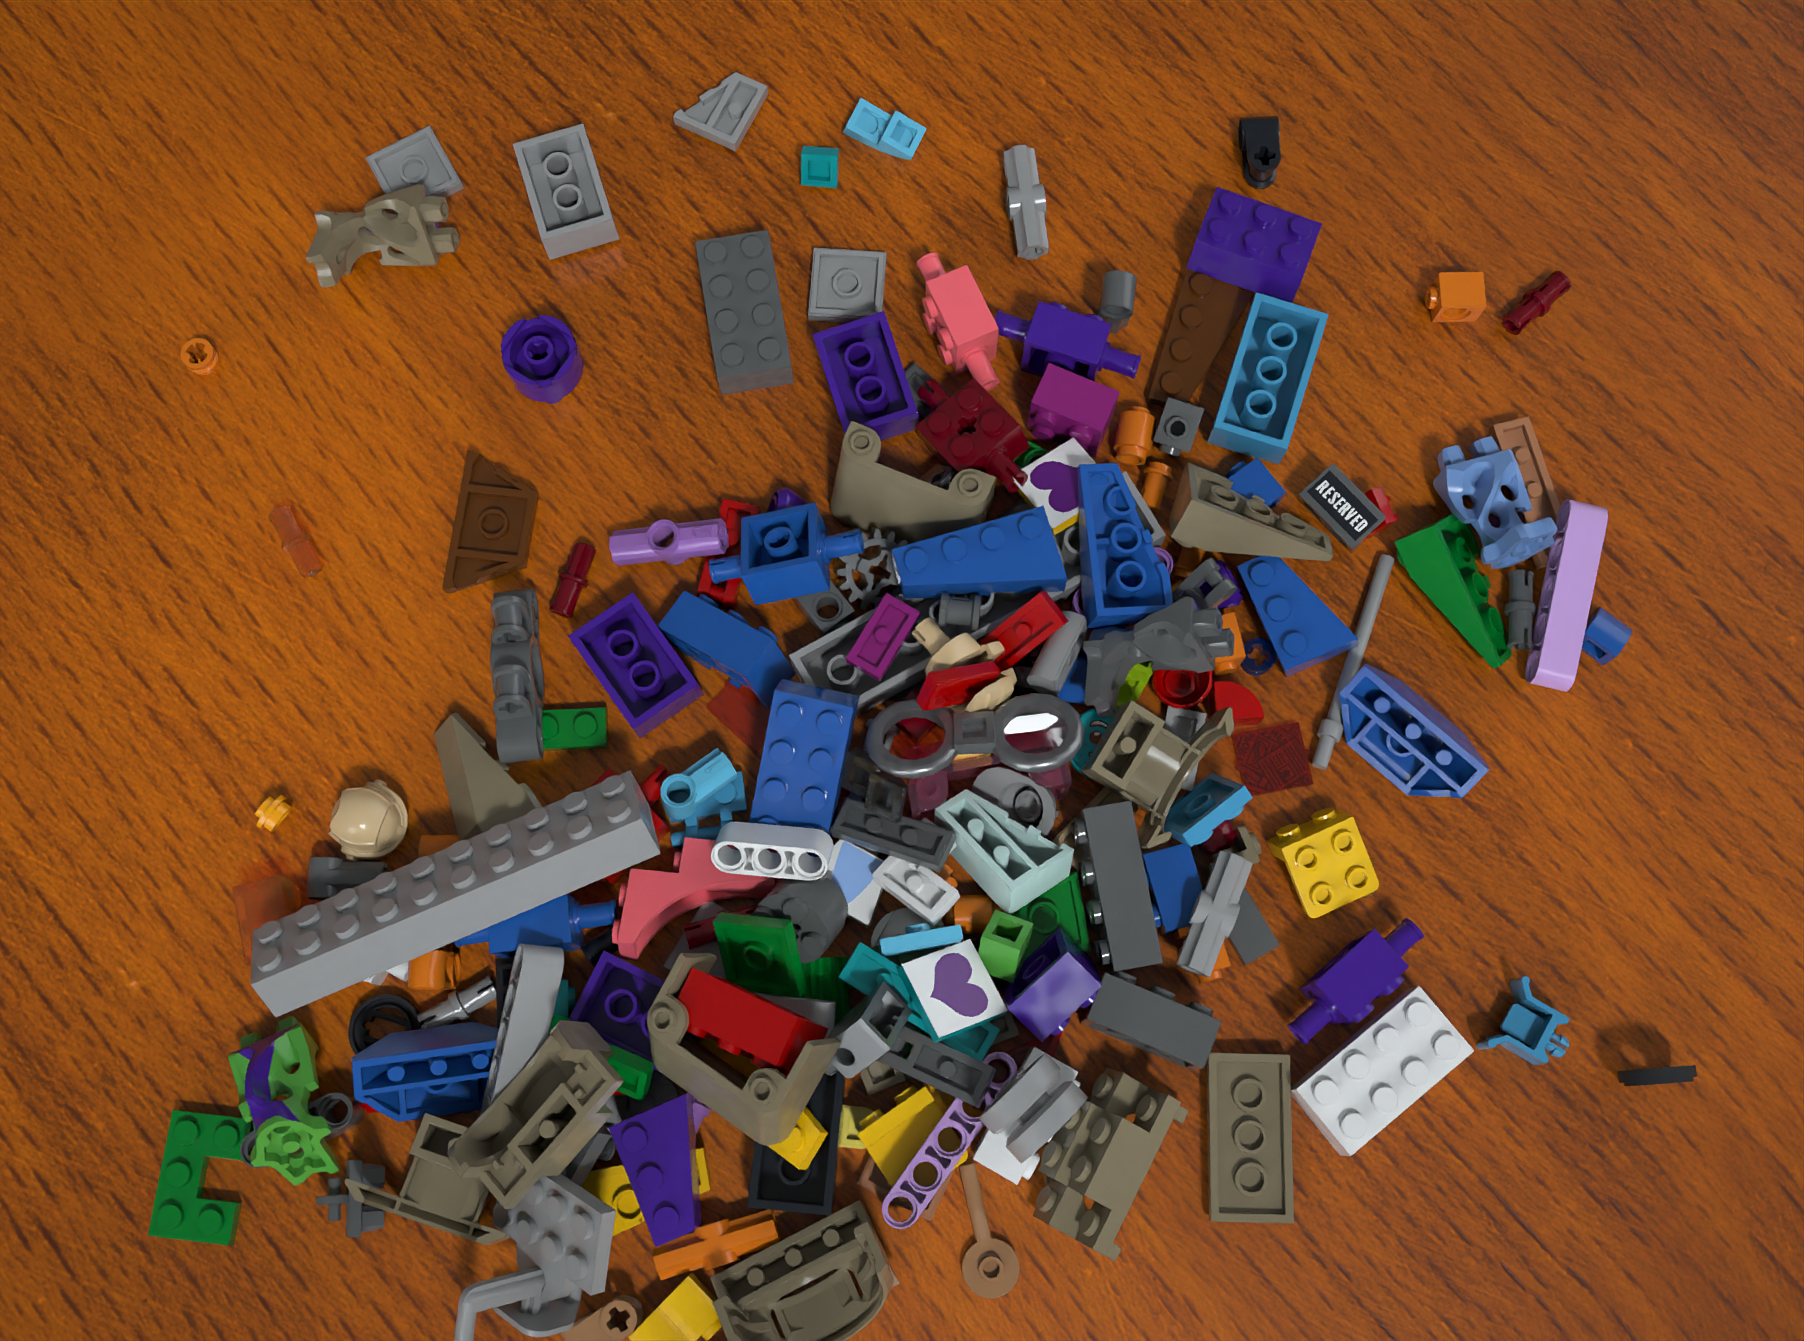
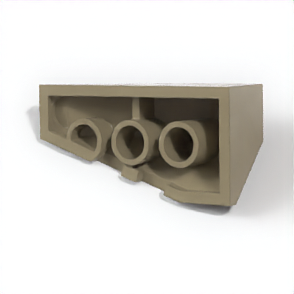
M1187 463L1169 516L1170 536L1182 546L1188 548L1197 547L1211 552L1330 561L1332 559L1333 550L1329 535L1289 513H1282L1278 516L1273 513L1271 508L1264 504L1265 500L1255 494L1251 499L1244 497L1231 489L1234 482L1221 475L1191 463Z
M458 713L451 714L434 733L459 841L467 840L486 832L495 825L505 824L524 816L535 808H542L533 791L525 783L517 784L508 774L510 767L506 763L502 764L500 760L495 761L486 752L485 741Z

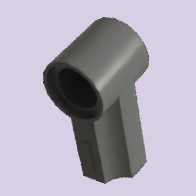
M1114 270L1105 273L1103 276L1097 316L1101 317L1106 323L1111 324L1110 333H1118L1121 328L1126 327L1129 318L1133 315L1137 277L1130 272Z
M332 857L309 858L306 899L323 901L337 895L344 889L359 886L375 879L382 873L389 872L388 864L385 862H346L344 859Z

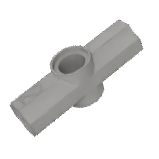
M1017 145L1004 151L1003 155L1005 178L1007 181V214L1009 221L1013 223L1017 257H1022L1026 260L1038 259L1040 256L1048 254L1049 251L1045 224V190L1043 184L1039 183L1035 149L1026 145Z
M1221 850L1218 852L1205 889H1201L1188 921L1191 925L1183 941L1176 965L1197 975L1207 978L1211 976L1223 941L1229 937L1240 910L1238 902L1247 883L1253 863L1234 853Z

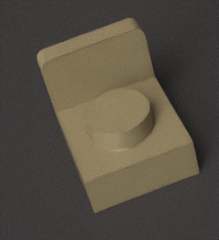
M1245 825L1239 826L1234 830V841L1239 852L1236 853L1233 847L1223 851L1245 858L1253 863V867L1260 862L1258 856L1262 853L1260 843L1254 832L1248 833ZM1218 853L1211 856L1213 863H1210L1205 868L1208 878Z

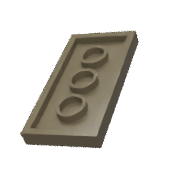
M1210 1053L1206 1062L1209 1221L1294 1223L1290 1055Z

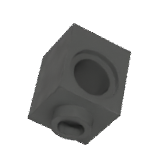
M831 580L830 590L796 597L798 609L820 637L855 619V610ZM826 605L835 606L839 610L838 614L831 619L820 617L818 612Z

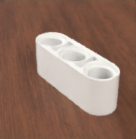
M729 822L721 828L711 851V860L716 868L726 873L811 881L823 877L826 873L834 845L829 834L819 829ZM727 845H733L739 850L731 849ZM768 848L774 849V850H776L778 853H772V852L768 851L767 849H768ZM806 852L815 853L819 857L810 856Z

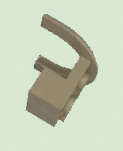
M1132 700L1121 704L1081 772L1125 800H1131L1133 805L1146 812L1138 832L1141 848H1151L1169 841L1172 833L1164 832V824L1168 812L1182 785L1204 754L1217 741L1231 736L1234 730L1232 708L1226 707L1215 712L1201 726L1189 743L1164 729V720Z
M427 1113L424 1114L409 1152L415 1158L399 1197L347 1178L344 1181L355 1201L489 1246L507 1240L510 1237V1234L479 1224L491 1192L480 1178H459L448 1159L449 1148L468 1127Z

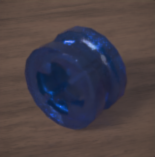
M1256 638L1251 639L1244 645L1246 657L1240 664L1243 671L1253 676H1260L1268 672L1276 660V653L1272 644L1265 639ZM1254 648L1259 649L1260 655L1267 657V660L1264 659L1260 666L1255 665L1254 659L1248 658L1247 654L1251 655Z

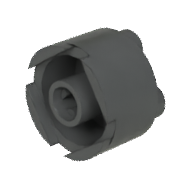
M781 878L758 904L752 916L792 920L801 963H810L819 959L843 929L845 918L848 916V904L840 888L829 878H826L825 881L820 878L811 881Z

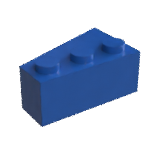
M1259 556L1237 566L1239 577L1286 677L1358 647L1359 639L1280 557Z
M684 590L657 626L668 642L708 670L713 667L731 678L729 684L740 690L742 685L753 690L760 700L759 704L768 710L772 705L774 690L781 680L790 681L795 675L794 670L777 646L776 642L778 639L772 632L762 626H759L757 629L752 628L740 614L733 610H729L728 613L721 611L712 599L703 594L696 597Z

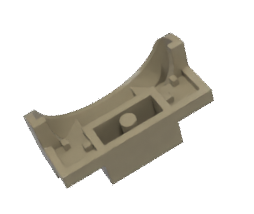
M567 1020L559 1021L550 1031V1036L523 1070L448 1150L449 1162L459 1178H480L504 1209L514 1208L540 1177L559 1176L613 1114L605 1103L624 1080L607 1062L614 1051L589 1023Z
M1107 1067L1104 1074H1101L1096 1079L1092 1088V1095L1086 1099L1077 1112L1054 1134L1052 1141L1047 1144L1042 1153V1164L1038 1171L1045 1174L1046 1186L1040 1191L1036 1199V1210L1033 1216L1096 1252L1116 1261L1122 1248L1114 1244L1113 1241L1173 1119L1183 1124L1189 1110L1180 1106L1181 1102L1170 1095L1151 1089L1125 1073ZM1133 1113L1136 1114L1133 1123L1123 1118ZM1083 1195L1094 1201L1091 1209L1088 1211L1085 1209Z

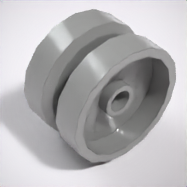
M1046 1053L1037 1058L1026 1070L1022 1068L997 1092L995 1095L997 1098L979 1116V1119L993 1134L1002 1133L1016 1120L1020 1123L1006 1141V1148L1020 1163H1023L1042 1147L1077 1112L1088 1098L1073 1081L1062 1083L1050 1095L1046 1092L1059 1077L1061 1069Z

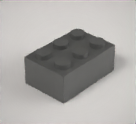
M1115 971L1110 974L1104 973L1099 977L1102 987L1098 989L1095 1000L1086 1007L1080 1022L1081 1024L1192 1071L1205 1067L1222 1022L1212 1017L1214 1012L1212 1009L1195 1002H1190L1189 1005L1179 1004L1173 1001L1175 994L1157 986H1152L1151 989L1147 988V990L1136 986L1137 978L1122 971Z

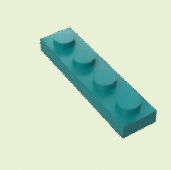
M859 942L838 978L866 996L884 981L912 1010L907 1022L930 1035L897 971L900 966ZM987 1022L939 1042L982 1062L1000 1029Z

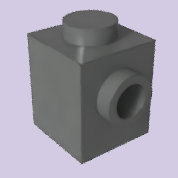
M1168 397L1153 440L1160 443L1158 450L1180 457L1182 450L1190 452L1204 408Z

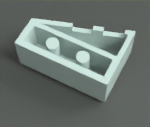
M965 789L935 808L934 824L955 832L957 846L950 854L1004 913L1013 914L1069 876L1074 853L1073 848L1064 843L1061 847L1042 837L1039 829L1031 825L1026 828L1008 818L1009 813Z

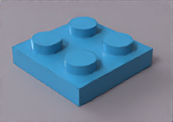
M1211 773L1195 785L1193 791L1189 790L1172 804L1165 820L1164 832H1171L1172 838L1190 847L1201 844L1211 837L1213 829L1224 820H1230L1238 816L1244 809L1243 805L1253 797L1245 785Z

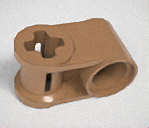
M622 1294L592 1313L591 1311L575 1322L571 1330L562 1332L560 1335L564 1341H622L641 1324L644 1317V1309L636 1297L630 1294ZM626 1309L630 1317L626 1322L621 1321L617 1323L614 1316L618 1311L622 1312Z

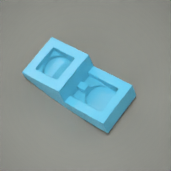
M860 98L842 133L881 152L911 160L927 128L898 111L890 115Z

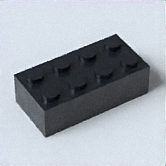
M840 1071L832 1076L824 1073L806 1105L828 1133L807 1170H799L767 1145L754 1142L747 1207L821 1215L833 1214L846 1078Z

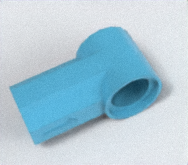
M716 748L681 774H673L667 777L660 788L665 813L677 820L686 819L696 811L698 805L736 779L738 774L726 755ZM682 790L690 795L683 803H674L669 800L670 795L675 791Z

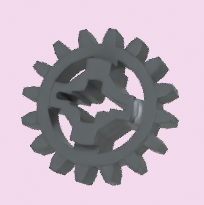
M876 527L871 529L870 537H867L861 531L864 541L863 548L873 546L871 552L862 556L853 554L838 557L843 561V566L834 568V573L844 578L836 584L840 590L849 589L845 595L849 602H853L859 597L858 607L862 610H865L869 603H871L872 609L878 607L886 593L893 597L902 594L892 564V549L905 546L908 542L903 538H899L894 542L895 533L887 530L883 537H881L880 530ZM871 565L881 566L883 568L881 575L870 573L869 568ZM852 569L857 570L861 578L859 582L860 588L856 586L853 580ZM893 584L890 589L879 594L881 588Z

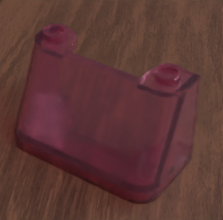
M1048 729L1004 735L1006 741L1013 748L1023 753L1040 754L1049 752L1059 746ZM944 741L912 747L904 753L902 759L917 760L926 758L937 752ZM985 753L974 757L953 760L949 766L931 776L916 779L903 778L910 817L920 821L925 817L931 821L933 810L947 801L949 781L975 777L989 768L1003 767L1011 770L1014 768L1002 763L994 753ZM1068 762L1057 769L1040 773L1020 771V774L1031 778L1037 785L1049 787L1055 796V800L1065 799L1072 784Z

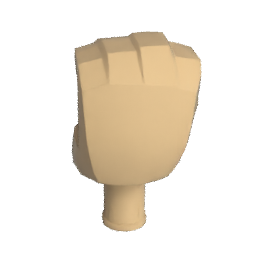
M931 617L921 621L915 627L916 630L912 632V635L933 656L925 669L926 677L928 672L993 661L1005 650L1000 641L980 645L968 633H963L950 639ZM1013 668L1001 672L994 683L975 694L970 702L945 708L952 714L994 711L995 713L1002 704L1009 701L1014 691L1017 678Z

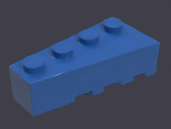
M1044 506L892 549V564L903 599L941 597L942 592H948L949 596L952 597L955 594H976L979 596L998 592L1022 594L1042 590L1064 592L1068 579Z

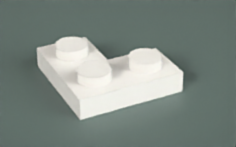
M925 817L921 820L923 822L935 825ZM954 842L953 847H952L950 853H951L952 850L957 846V845H956V842ZM890 855L872 874L874 881L933 927L960 898L958 890L935 874L934 870Z

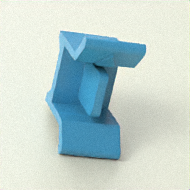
M1527 976L1512 979L1509 985L1514 1002L1517 1004L1510 1006L1500 1025V1029L1508 1035L1502 1036V1034L1488 1037L1486 1040L1477 1042L1476 1047L1483 1050L1494 1048L1499 1044L1533 1065L1547 1064L1549 1058L1545 1049L1549 1051L1550 1055L1559 1058L1566 1053V1050L1562 1048H1568L1570 1042L1565 1036L1555 1034L1554 1030L1557 1025L1567 1024L1570 1018L1532 997L1529 987L1530 979Z

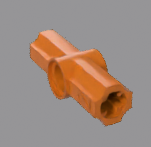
M767 1209L731 1221L727 1218L700 1226L694 1232L658 1247H655V1244H653V1260L660 1280L703 1267L704 1270L722 1266L739 1260V1256L764 1250L780 1242V1231L773 1210Z

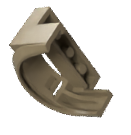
M860 1200L710 1278L718 1296V1299L712 1303L728 1341H846L874 1319L882 1309L891 1288L900 1284L870 1217ZM839 1269L818 1284L796 1295L778 1301L782 1296L832 1270ZM849 1270L853 1271L857 1279V1282L863 1293L862 1297L858 1292V1289L854 1283V1280ZM772 1309L775 1312L785 1339L779 1336L771 1317Z

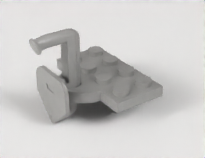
M562 1174L559 1176L540 1177L512 1209H504L496 1199V1205L493 1209V1225L502 1232L510 1234V1237L516 1241V1259L519 1271L473 1283L463 1290L458 1302L454 1341H474L477 1312L492 1308L504 1320L528 1336L548 1337L571 1330L580 1307L582 1290L590 1296L605 1292L616 1210Z

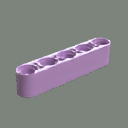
M1566 499L1560 506L1555 523L1558 530L1553 535L1555 544L1550 547L1532 635L1533 647L1529 649L1525 680L1529 684L1567 692L1575 681L1608 522L1607 508Z
M1004 1052L991 1053L982 1060L987 1065L990 1061L1001 1060L1009 1069L1006 1081L1003 1083L991 1081L984 1097L985 1109L997 1098L995 1096L997 1092L1017 1074V1066L1014 1059ZM954 1099L885 1196L882 1203V1215L889 1226L896 1229H905L916 1222L984 1124L979 1117L973 1118L965 1114L962 1108V1100ZM952 1127L960 1133L961 1144L953 1152L942 1150L938 1144V1135L943 1128ZM923 1161L932 1163L937 1171L935 1182L929 1186H920L913 1178L915 1166ZM898 1196L909 1199L913 1206L911 1216L904 1221L893 1219L888 1212L890 1201Z

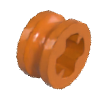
M193 338L182 346L180 352L181 360L194 374L208 375L218 367L220 362L219 353L206 339ZM203 350L207 357L204 361L198 359L197 363L193 357L197 352L202 355Z

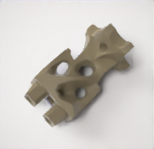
M417 184L367 202L364 211L359 213L316 211L315 218L318 224V231L308 250L306 259L308 263H313L315 266L321 288L337 285L343 275L352 273L355 261L365 253L380 250L382 256L379 261L381 265L434 266L437 265L441 254L456 252L460 238L456 228H439L437 222H446L449 216L446 198L428 196L424 185ZM384 209H394L398 212V215L389 214ZM391 247L401 251L402 253L393 251Z

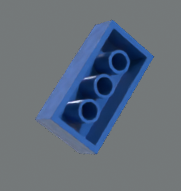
M785 679L781 680L774 690L749 823L819 829L832 837L830 829L836 817L860 696ZM806 852L810 856L819 857L815 853Z

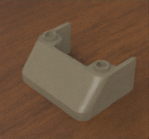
M680 953L647 1016L651 1055L655 1067L759 1144L773 1145L783 1142L791 1134L841 1042L836 1038L807 1041L788 1076L774 1068H763L755 1071L747 1078L685 1034L689 1025V1014L684 1004L678 1000V996L691 968L694 967L709 973L717 956L712 953Z

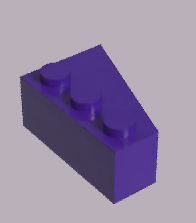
M689 1092L609 1127L655 1247L695 1231L702 1224L699 1176L696 1163V1130H694L693 1117L694 1099L693 1095Z

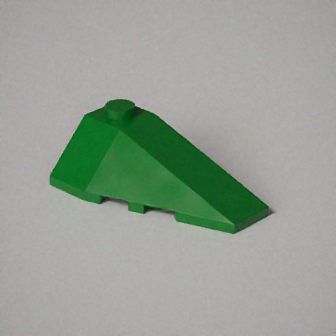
M1450 513L1404 535L1394 542L1397 547L1396 555L1398 561L1407 569L1410 577L1493 669L1501 666L1513 656L1511 649L1507 647L1508 639L1500 613L1495 607H1490L1488 602V589L1492 587L1488 576H1482L1479 573L1475 557L1481 555L1469 523H1462L1453 513Z

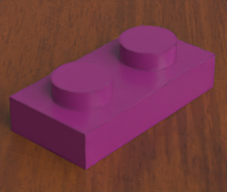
M886 593L847 655L846 663L880 682L918 621L920 612Z

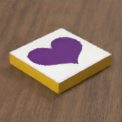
M1074 437L1021 469L1028 475V479L1023 487L1016 480L1013 482L1019 488V494L1032 509L1044 506L1054 536L1079 521L1077 467L1079 464H1096Z

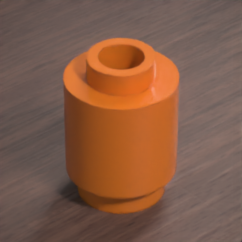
M1133 406L1129 407L1128 411H1123L1119 414L1113 448L1117 452L1116 459L1119 462L1128 465H1143L1146 462V457L1151 455L1156 418L1150 414L1148 409Z
M988 894L960 895V898L946 913V927L961 924L963 935L983 934L994 911L999 910L1002 912V909Z

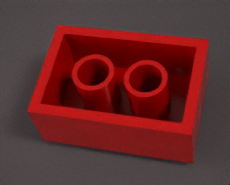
M694 967L691 968L678 996V1000L684 1004L689 1014L687 1032L701 1038L707 1037L717 1042L716 1046L739 1056L741 1054L752 1059L751 1063L762 1069L774 1068L785 1076H788L806 1042L824 1039L829 1029L726 979Z

